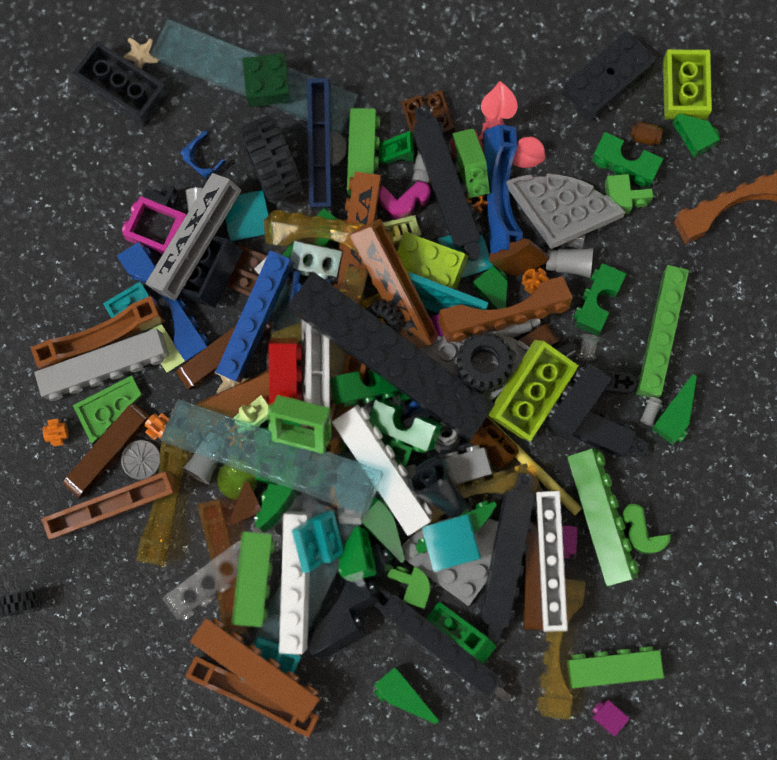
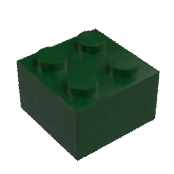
M285 53L242 58L246 99L249 107L291 103Z

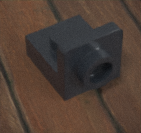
M170 186L166 196L163 192L153 189V191L146 189L143 194L144 198L169 208L175 207L178 201V193L173 186Z

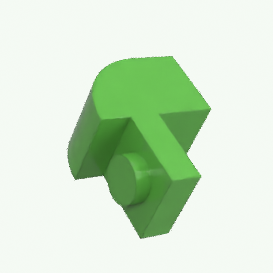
M629 174L607 176L606 195L610 196L626 214H630L632 205H635V207H645L650 204L653 198L652 189L631 191Z
M399 566L389 570L387 576L389 579L408 585L403 602L425 609L430 593V584L424 572L414 567L412 575H409V570Z

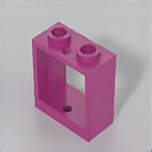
M140 196L138 202L135 201L132 205V215L129 221L126 220L123 225V236L129 242L134 244L139 242L142 247L147 246L149 250L163 255L187 214ZM145 207L175 218V222L164 245L134 233Z

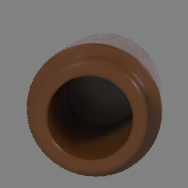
M637 121L636 125H632L630 137H633V142L650 146L654 144L659 145L663 128H659L656 124Z

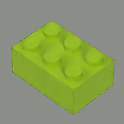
M667 50L663 59L664 119H674L680 113L707 120L712 111L710 50Z
M404 232L397 251L406 271L457 290L469 258L468 255L407 232Z

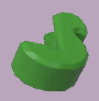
M630 504L622 511L621 517L624 523L631 524L627 538L633 550L641 554H652L661 551L668 545L671 535L648 538L643 507L638 504Z

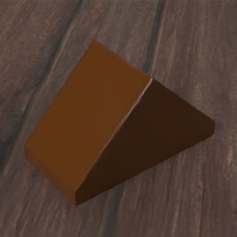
M245 479L229 520L231 524L249 518L261 510V505L250 480Z

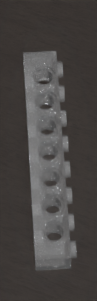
M309 489L296 497L288 510L312 512L311 518L320 515L324 511ZM284 516L277 523L283 524ZM275 525L266 533L260 532L257 528L251 531L253 533L272 534L271 539L275 540V552L283 547V535L276 533ZM241 539L161 598L177 621L180 618L184 621L195 614L193 609L201 604L204 607L214 599L211 596L218 590L222 593L232 586L230 581L237 576ZM227 563L232 566L233 571L231 575L224 576L221 573L220 567L222 564ZM205 577H210L214 580L213 589L206 590L203 588L202 580ZM186 591L195 593L196 600L194 603L188 604L184 601L183 595Z

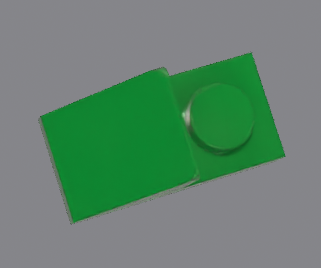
M408 131L379 143L380 163L387 165L400 159L413 162V132Z

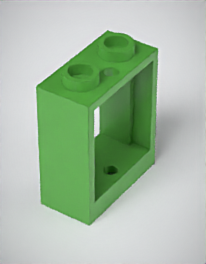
M474 128L453 133L456 162L462 181L466 186L468 197L473 198L489 194L486 159Z
M277 395L274 404L271 403L268 408V417H270L269 431H271L272 441L324 454L331 438L330 408ZM283 419L312 426L314 430L283 423Z

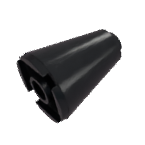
M431 457L414 469L416 474L413 478L410 476L408 483L409 488L414 494L449 517L460 516L464 512L466 501L448 462L444 458L437 459L436 457Z

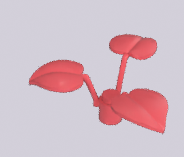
M501 81L483 98L481 103V110L485 115L486 122L482 124L481 135L478 137L476 131L475 133L482 152L484 151V144L481 142L484 138L483 131L497 125H505L502 118L509 119L513 117L518 108L513 92ZM531 136L520 139L517 143V150L512 163L521 168H530L542 163L546 157L541 141ZM452 139L450 145L453 154L450 156L456 158L454 140Z

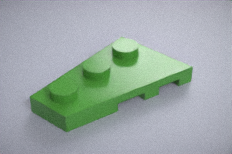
M133 376L73 405L91 444L94 445L131 403H136L143 396Z

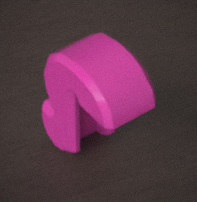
M417 181L398 200L384 186H381L379 205L383 212L392 219L397 220L409 217L414 213L416 203L419 202L423 207L430 201V186L426 182Z

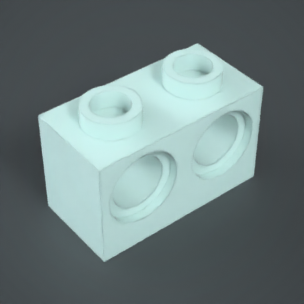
M294 241L291 260L294 262L292 268L297 269L302 275L309 276V272L314 271L323 279H328V276L337 277L342 251ZM305 255H307L308 259L307 262L304 264L303 259ZM327 259V263L325 267H323V261Z

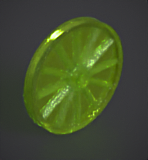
M230 461L218 473V487L226 497L237 500L245 479L250 480L255 490L257 485L255 480L256 471L245 461Z

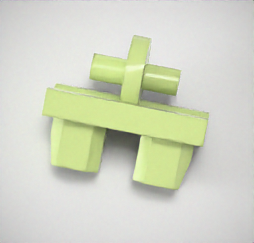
M260 395L248 406L242 405L239 408V413L233 417L240 429L241 436L246 437L249 433L256 432L265 420H270V417H268L269 402L266 396Z

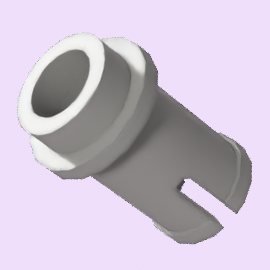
M650 397L649 400H646L647 406L640 421L646 425L654 426L659 409L663 408L661 405L663 401L655 397Z

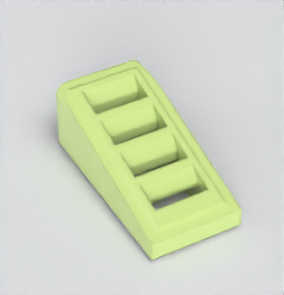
M415 215L383 223L393 245L401 243L404 232L409 233L406 223L410 225L412 231L410 234L418 237L421 236ZM398 226H401L403 235L400 234ZM390 228H392L395 237H392Z

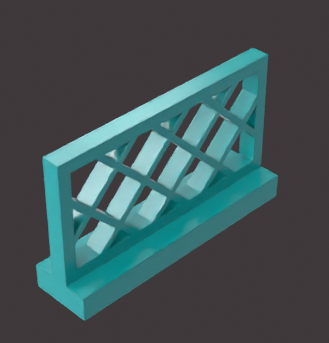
M407 271L427 312L439 315L440 310L460 304L470 308L487 310L488 302Z

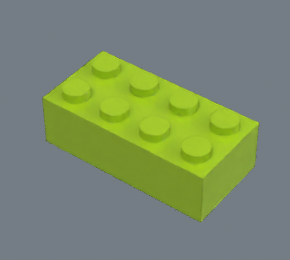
M534 340L494 402L495 405L488 416L520 438L531 441L575 373L578 365L546 342Z

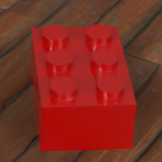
M270 338L269 406L271 403L274 404L277 395L302 401V388H297V383H301L302 366H297V360H301V344H297V338Z

